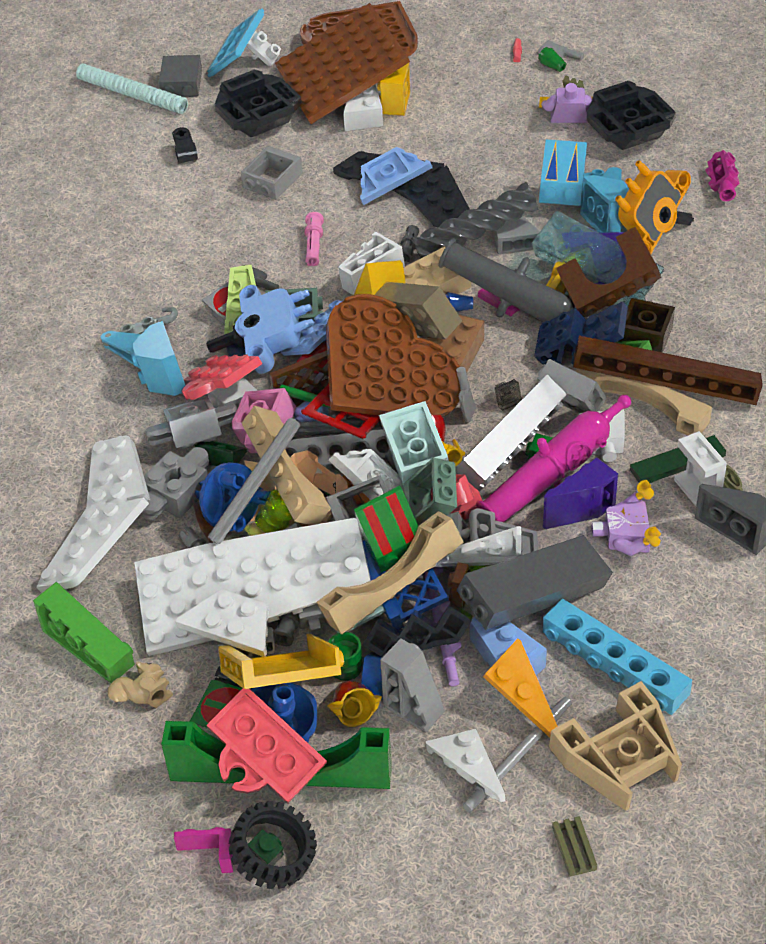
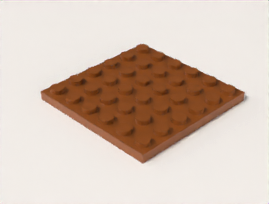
M368 3L360 7L353 14L344 17L339 23L330 26L320 35L313 37L306 44L297 47L295 51L287 56L281 57L275 65L285 82L301 96L302 103L300 107L309 123L313 124L405 66L410 60L373 6Z

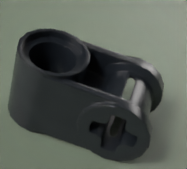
M184 127L176 128L172 135L178 163L198 160L196 146L189 129Z

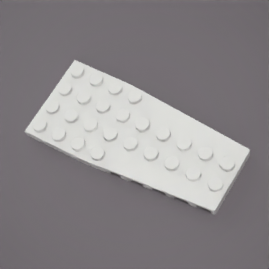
M357 518L225 540L220 544L208 543L134 562L146 652L149 656L213 641V639L177 628L175 621L178 617L221 589L266 603L269 610L268 623L279 620L281 615L293 612V614L303 612V608L317 604V601L336 587H350L371 581Z

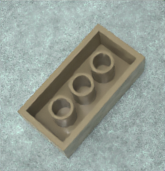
M386 282L375 294L397 305L395 308L404 316L407 314L413 322L417 336L446 339L462 322V319L440 286Z

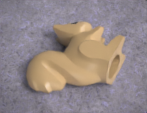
M136 662L140 675L133 681L128 677H120L115 679L108 687V697L114 702H126L129 699L136 704H147L154 708L159 707L173 696L170 690H166L169 681L165 677L160 678L164 671L161 670L160 665L155 663Z

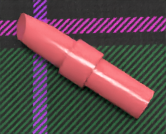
M519 38L515 39L513 46L514 62L521 61L522 46Z

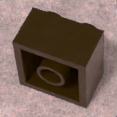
M631 298L627 310L624 338L618 341L649 340L652 351L663 353L673 328L675 307Z

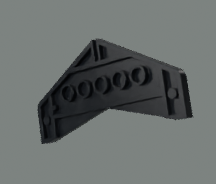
M358 151L333 167V173L347 180L354 178L361 181V166L379 157L381 154ZM431 162L432 169L396 187L392 191L411 201L434 227L439 228L444 221L458 218L464 211L470 208L448 166L444 167V163Z

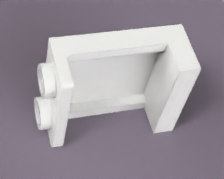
M700 431L678 439L677 446L688 460L686 471L674 477V481L695 506L701 484L723 487L727 465L725 460Z

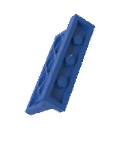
M363 540L370 579L374 580L386 571L381 572ZM433 568L427 570L428 575L425 581L416 579L412 583L422 587L419 597L407 594L411 585L409 584L403 588L402 592H397L392 599L382 604L386 611L384 613L391 626L399 630L404 627L403 622L410 618L414 610L422 614L449 601ZM427 588L437 590L440 596L432 600L424 598ZM404 599L416 602L414 608L403 612L401 606Z

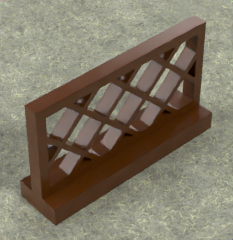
M327 351L269 373L271 389H280L281 384L277 383V379L287 376L282 383L283 385L289 386L296 379L299 381L294 388L318 395L329 384V378L322 380L325 375H328V362L323 368L319 367L322 361L328 359ZM308 368L303 376L297 375L301 369ZM314 371L319 372L314 380L309 379ZM305 383L310 384L309 386L302 388ZM291 397L296 407L305 402L304 400Z

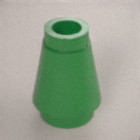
M543 48L538 56L541 64L561 72L566 68L567 63L553 48Z

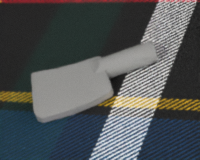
M547 40L538 50L539 55L543 48H553L562 59L564 56L582 60L584 57V53L568 49V47L558 45L550 40Z
M458 367L456 372L461 389L459 393L460 406L465 423H469L475 412L476 405L471 393L465 367Z

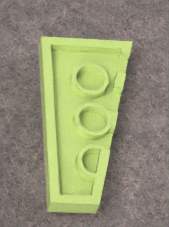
M252 265L230 268L224 335L233 331V325H235L239 316L242 315L239 298L241 290L248 285L256 286Z

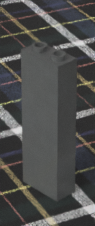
M582 535L466 573L457 591L474 613L475 618L487 630L555 606L562 598L569 601L604 588L613 572L586 537Z

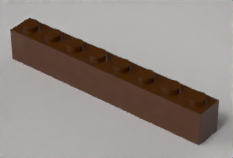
M580 335L574 353L573 368L756 406L763 386L762 376L759 372Z

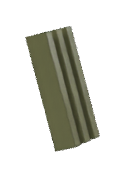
M580 816L574 817L573 821L565 819L560 824L558 821L552 822V829L569 877L596 871L597 862ZM576 827L589 865L584 863L572 828ZM562 830L567 832L579 866L577 868H574Z

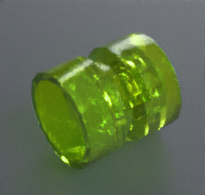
M277 489L270 492L265 506L260 509L255 518L256 525L265 533L286 529L289 525V520L293 518Z

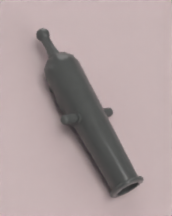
M455 238L448 242L440 257L439 268L446 267L500 298L499 301L501 302L496 310L497 317H503L508 306L513 305L537 320L545 322L575 308L572 299L567 295L526 276V271L530 265L528 257L522 259L518 269L512 270L457 244Z

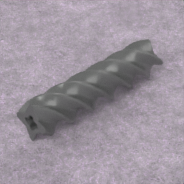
M524 182L516 190L506 191L499 195L497 199L487 200L477 209L466 210L458 218L448 219L439 228H429L420 237H411L420 258L446 247L453 238L456 239L457 244L463 246L468 239L476 240L481 238L487 230H498L504 225L505 221L520 219L525 211L535 212L539 210L536 197L528 183Z

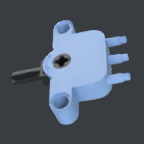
M255 285L244 287L239 294L242 315L239 316L235 325H233L232 332L207 341L206 345L209 352L214 353L237 343L239 348L245 346V352L248 356H258L262 364L255 371L259 374L267 373L274 366L273 354L295 345L300 339L301 331L314 325L313 319L299 322L298 318L311 311V305L307 304L296 307L294 304L310 295L309 291L306 289L289 295L287 290L279 288L261 295Z

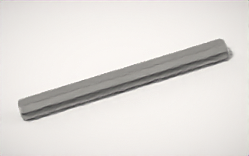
M289 418L209 534L208 538L216 544H220L299 429L300 423Z

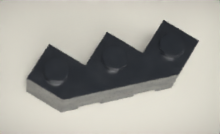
M452 602L449 603L437 623L414 610L402 631L378 618L362 645L383 657L400 638L408 643L417 645L421 651L441 645L458 643L471 623L473 615Z

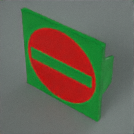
M211 679L189 722H194L196 725L207 728V724L243 688Z

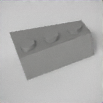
M400 638L380 660L384 707L426 733L445 712L423 651L417 645L408 643Z

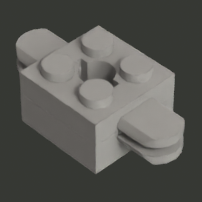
M204 397L163 409L166 422L146 429V435L150 436L148 442L150 445H157L172 440L176 448L185 449L192 447L194 443L202 440L203 442L213 441L217 438L216 436L222 435L220 426L232 423L237 411L236 404L231 403L214 408L209 398Z
M194 447L184 458L169 451L144 475L150 500L147 501L149 503L148 506L141 512L143 518L155 520L164 510L181 518L193 506L192 499L195 502L198 501L195 490L201 491L202 486L199 482L207 477L206 468L210 464L208 453L205 449Z

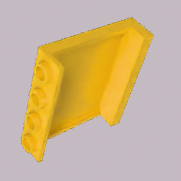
M306 634L308 650L265 657L249 658L230 645L218 646L221 673L244 689L341 675L344 658L339 647L312 634Z

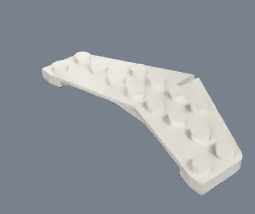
M118 436L95 442L91 454L86 509L48 567L42 572L37 585V589L41 593L55 582L64 589L78 586L148 506L149 503L147 501L150 500L135 443L129 436Z

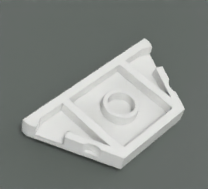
M365 449L361 452L349 451L346 455H340L337 452L329 459L354 486L376 476L386 475L388 479H392L395 488L400 485L404 492L399 475L372 449ZM379 485L363 493L371 501L382 495L383 491Z
M221 589L178 617L175 621L177 628L262 657L267 655L266 637L268 636L267 621L269 610L266 603Z

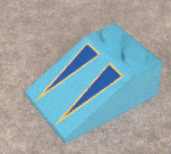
M546 139L539 203L581 206L587 142Z

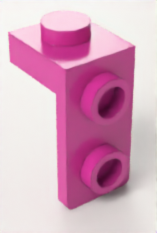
M215 827L211 830L185 829L174 832L177 851L219 848L221 872L233 873V863L231 861L233 854L229 855L231 828Z

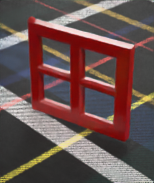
M329 384L301 410V413L305 416L361 439H365L366 435L380 421L379 415L340 411L335 418L318 412L317 410L323 404L330 407ZM348 414L365 422L360 428H357L341 420Z

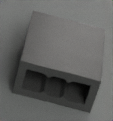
M200 55L163 56L159 88L162 91L164 90L181 97L199 96L202 75Z

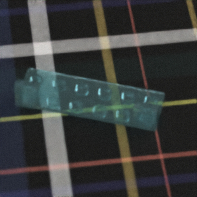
M559 211L553 214L532 242L535 256L551 265L557 259L566 263L576 258L583 273L604 284L617 280L626 268V258L616 241ZM656 263L660 274H662L664 267ZM653 285L645 286L631 296H625L623 302L628 306L631 298L646 301L645 296Z

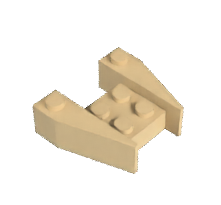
M642 681L619 693L616 712L623 721L590 738L575 718L551 730L549 742L550 750L565 769L625 811L630 808L633 795L629 787L661 769L675 783L678 781L682 767L659 703Z

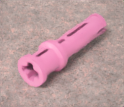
M310 212L305 217L307 224L304 232L307 237L305 262L308 266H317L319 264L320 238L323 236V228L321 226L324 218L318 212Z

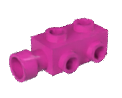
M724 150L713 154L712 158L707 162L708 168L705 171L711 178L708 182L711 189L715 192L718 191L722 201H731L736 196V186L740 184L738 179L739 172L735 167V157L730 152H725Z

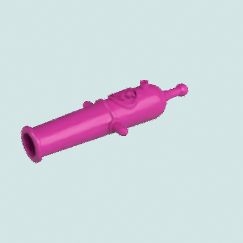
M621 395L615 404L601 413L586 411L579 414L548 443L545 438H539L537 440L539 451L484 501H477L476 508L494 512L495 520L504 523L551 485L557 487L563 482L565 474L576 470L592 456L593 452L600 447L604 448L606 446V440L610 434L609 423L621 410L631 405V398L628 395Z

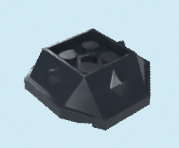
M254 69L221 82L220 91L215 101V111L233 130H240L246 135L254 137L289 123L302 101L301 96L282 78L263 74L262 71Z
M628 80L595 91L587 112L586 121L606 142H612L621 150H625L660 138L665 130L670 129L676 118V112L655 91L646 87L636 86V83Z

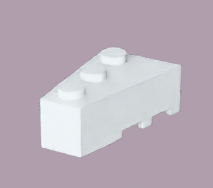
M375 84L346 102L344 110L345 131L383 126L382 105Z
M374 232L372 239L368 243L364 242L357 254L352 253L338 267L342 289L354 295L365 263L400 260L403 263V267H405L402 246Z

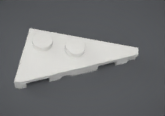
M476 729L426 741L428 753L432 754L435 752L443 758V763L446 766L455 769L464 779L471 784L477 782L484 787L485 794L492 799H497L499 802L505 801L504 790Z

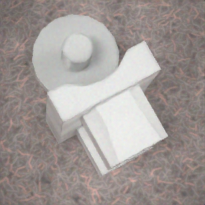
M255 31L246 47L253 52L251 56L253 60L259 57L270 67L279 56L281 48L277 44H269L266 41L267 35L263 31L258 33Z

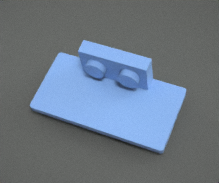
M335 300L328 305L329 308L325 312L318 314L314 318L313 326L301 331L300 339L295 345L281 351L282 355L310 354L326 339V324L335 305L342 301Z

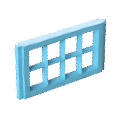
M263 9L257 10L231 30L207 70L209 78L241 56L265 15Z

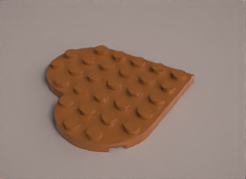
M395 1L372 5L408 57L417 50L418 36L401 2ZM360 7L323 13L310 18L308 24H303L300 28L302 44H306L313 37L326 31L330 26L339 23L344 17L359 10Z
M357 294L346 297L344 301L335 305L327 320L326 340L330 410L382 415L426 401L431 415L445 417L460 402L459 393L461 389L456 369L460 366L454 357L451 359L442 351L443 347L432 341L418 338L407 314L404 316L395 308L397 306L395 303L383 297L371 294Z

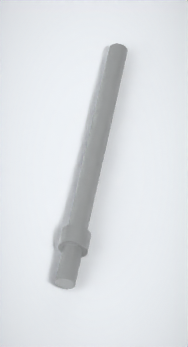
M563 697L551 710L555 721L572 705L568 697ZM536 726L495 770L499 781L545 734L539 727ZM479 784L474 788L475 792L463 804V808L469 813L483 799L487 800L490 797L485 794V788Z

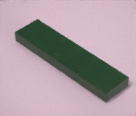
M715 435L706 438L721 457L726 456V449ZM675 448L630 464V471L638 482L647 480L649 483L685 471L688 458L679 448Z

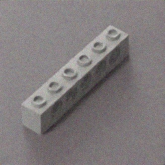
M380 429L370 431L365 439L349 433L294 439L288 443L285 449L286 451L298 453L309 448H315L319 452L318 463L329 470L333 469V464L329 461L331 458L329 454L331 446H340L343 450L342 455H346L349 451H353L355 443L361 442L366 446V449H372L381 459H384L386 453L379 452L376 445L379 440L387 441L384 430Z

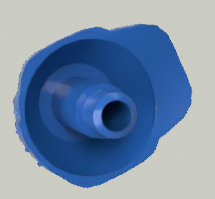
M291 682L251 689L307 743L309 742L317 726V702L309 691Z

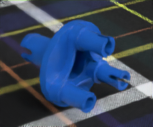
M224 463L215 467L205 480L199 482L202 486L201 491L195 490V495L200 501L201 512L205 520L212 527H215L252 471L248 467L239 463ZM259 487L230 531H243L245 526L254 517L258 505L272 507L276 500L270 499V497H276L275 493L265 491Z

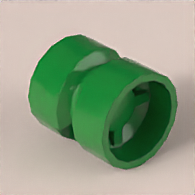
M349 632L333 635L328 642L339 647L344 658L341 675L334 677L342 681L355 679L363 670L360 639L355 634Z

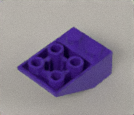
M595 458L590 463L584 464L572 476L566 477L557 487L548 490L544 495L543 528L549 529L596 519L605 514L608 507L616 505L618 473L598 458Z

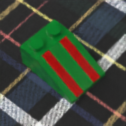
M400 485L354 509L367 550L381 572L390 569L400 560L409 548L418 529V524Z

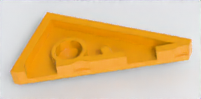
M517 638L485 673L483 678L550 737L551 730L558 727L522 642Z

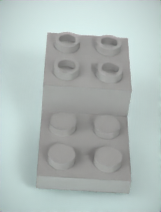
M479 508L472 510L469 514L470 528H468V524L466 525L459 512L447 515L452 518L464 542L462 544L517 527L496 521L494 512ZM521 527V555L539 550L537 531ZM487 565L469 566V569L472 572L487 567Z

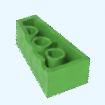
M57 582L33 600L42 631L109 683L120 678L135 665L132 655L133 650L130 645L122 642Z

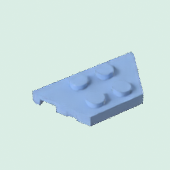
M395 147L362 165V195H360L362 204L365 205L432 169L431 162L429 160L424 162L418 159L417 155L407 153L403 149Z

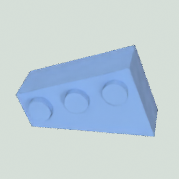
M475 617L470 623V640L490 667L495 664L517 638L522 642L535 675H538L546 667L547 649L511 622L485 630Z

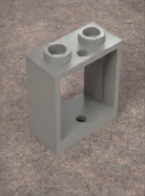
M267 146L241 171L243 188L277 200L302 175L301 157ZM269 167L283 172L274 181L260 177Z
M551 359L539 370L537 378L539 382L548 375L567 394L562 401L584 412H598L607 398L596 381Z
M379 475L326 497L334 520L339 521L351 518L344 500L379 485L384 494L395 488L392 479H388L386 475Z

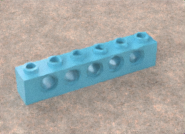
M562 598L543 617V633L549 640L557 641L565 646L571 654L579 655L591 667L599 668L607 673L613 681L621 682L628 688L642 681L658 701L661 711H666L672 715L689 697L692 679Z

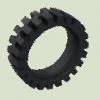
M267 801L265 805L259 802L255 804L254 808L252 805L248 807L238 818L229 838V855L233 854L231 858L233 865L239 864L237 871L240 874L245 871L247 872L245 879L249 882L256 878L255 885L262 887L265 882L267 883V889H273L276 884L278 889H282L287 884L289 886L295 884L309 869L316 854L317 840H314L316 834L314 830H309L311 827L309 820L302 822L304 815L301 812L297 815L293 814L294 807L289 805L288 809L285 810L284 803L278 802L275 807L273 801ZM268 823L281 827L289 832L297 843L299 854L296 862L280 867L266 864L258 859L248 847L246 840L247 832L252 826Z

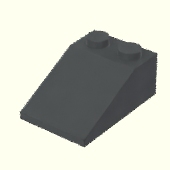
M707 484L699 486L695 519L757 555L766 546V498L757 493Z

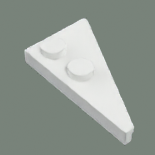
M521 526L462 544L453 553L437 562L434 567L457 566L458 562L468 564L469 566L494 565L521 556Z

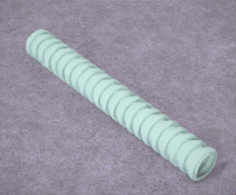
M84 63L80 64L77 68L76 76L79 80L123 95L125 94L131 98L139 99L140 101L178 114H183L187 110L188 100L185 97L162 91L161 89Z

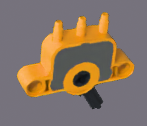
M638 160L635 165L640 171L634 181L631 178L625 180L629 190L624 198L619 195L615 198V201L619 205L618 217L622 225L627 230L636 227L651 254L663 232L670 231L675 224L690 226L694 222L691 213L677 211L678 205L690 186L691 176L688 171L667 170L665 173L663 171H651L644 163Z

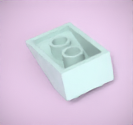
M426 401L379 415L403 488L404 483L433 457L449 461Z

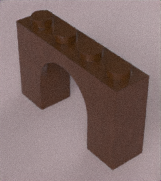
M636 227L616 237L627 263L623 274L614 282L595 284L585 277L576 258L556 268L576 309L584 318L595 314L606 306L614 305L625 296H631L637 290L653 285L662 278L654 259Z

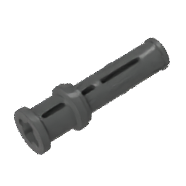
M293 612L281 615L279 620H277V628L273 630L274 643L287 647L293 644L294 631L300 625L298 613L293 614Z

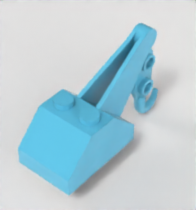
M617 167L608 168L605 173L601 169H594L592 172L584 173L580 214L598 233L625 232L627 230L619 220V205L615 198L619 195L624 198L629 188L622 180V170Z

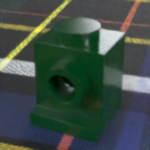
M264 829L248 843V847L253 854L266 864L275 865L284 856V848L281 846L282 843L279 838L273 833L268 834Z

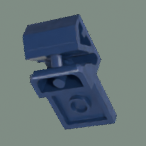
M622 301L616 305L609 306L598 314L589 316L587 319L574 308L568 312L561 313L550 321L543 322L539 326L534 357L542 365H546L549 359L561 364L564 352L570 351L572 352L571 364H573L579 335L609 342L623 339L628 307Z

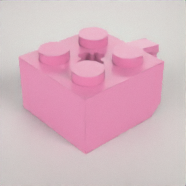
M285 388L246 391L232 420V430L242 445L248 448L249 453H257L241 423L253 406L277 412L282 423L285 424L289 418L293 417L296 405Z

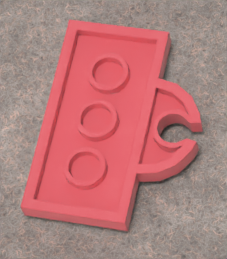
M248 354L243 356L224 355L221 357L214 355L205 361L206 365L203 367H197L188 372L189 376L184 379L186 386L182 389V393L186 400H194L210 393L216 388L227 389L259 367L262 362L258 356H248Z
M243 688L207 724V728L226 745L221 752L219 769L223 781L225 782L229 779V773L233 768H242L246 773L242 781L235 782L232 786V790L249 794L257 792L268 785L289 804L327 763L313 747L249 688Z

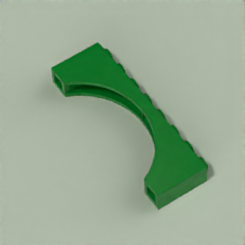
M165 721L161 745L170 781L234 784L245 778V771L238 767L230 771L229 779L225 782L221 778L219 760L221 752L226 746L221 740L208 734L194 722ZM361 727L355 735L343 743L317 751L327 763L305 785L390 789L392 772L390 728Z

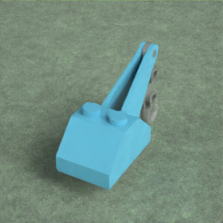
M163 308V313H171L157 319L146 317L141 322L123 325L119 332L107 331L101 335L102 343L106 349L141 369L138 372L141 384H147L149 392L172 396L182 393V389L186 385L164 326L177 318L178 310L176 308Z

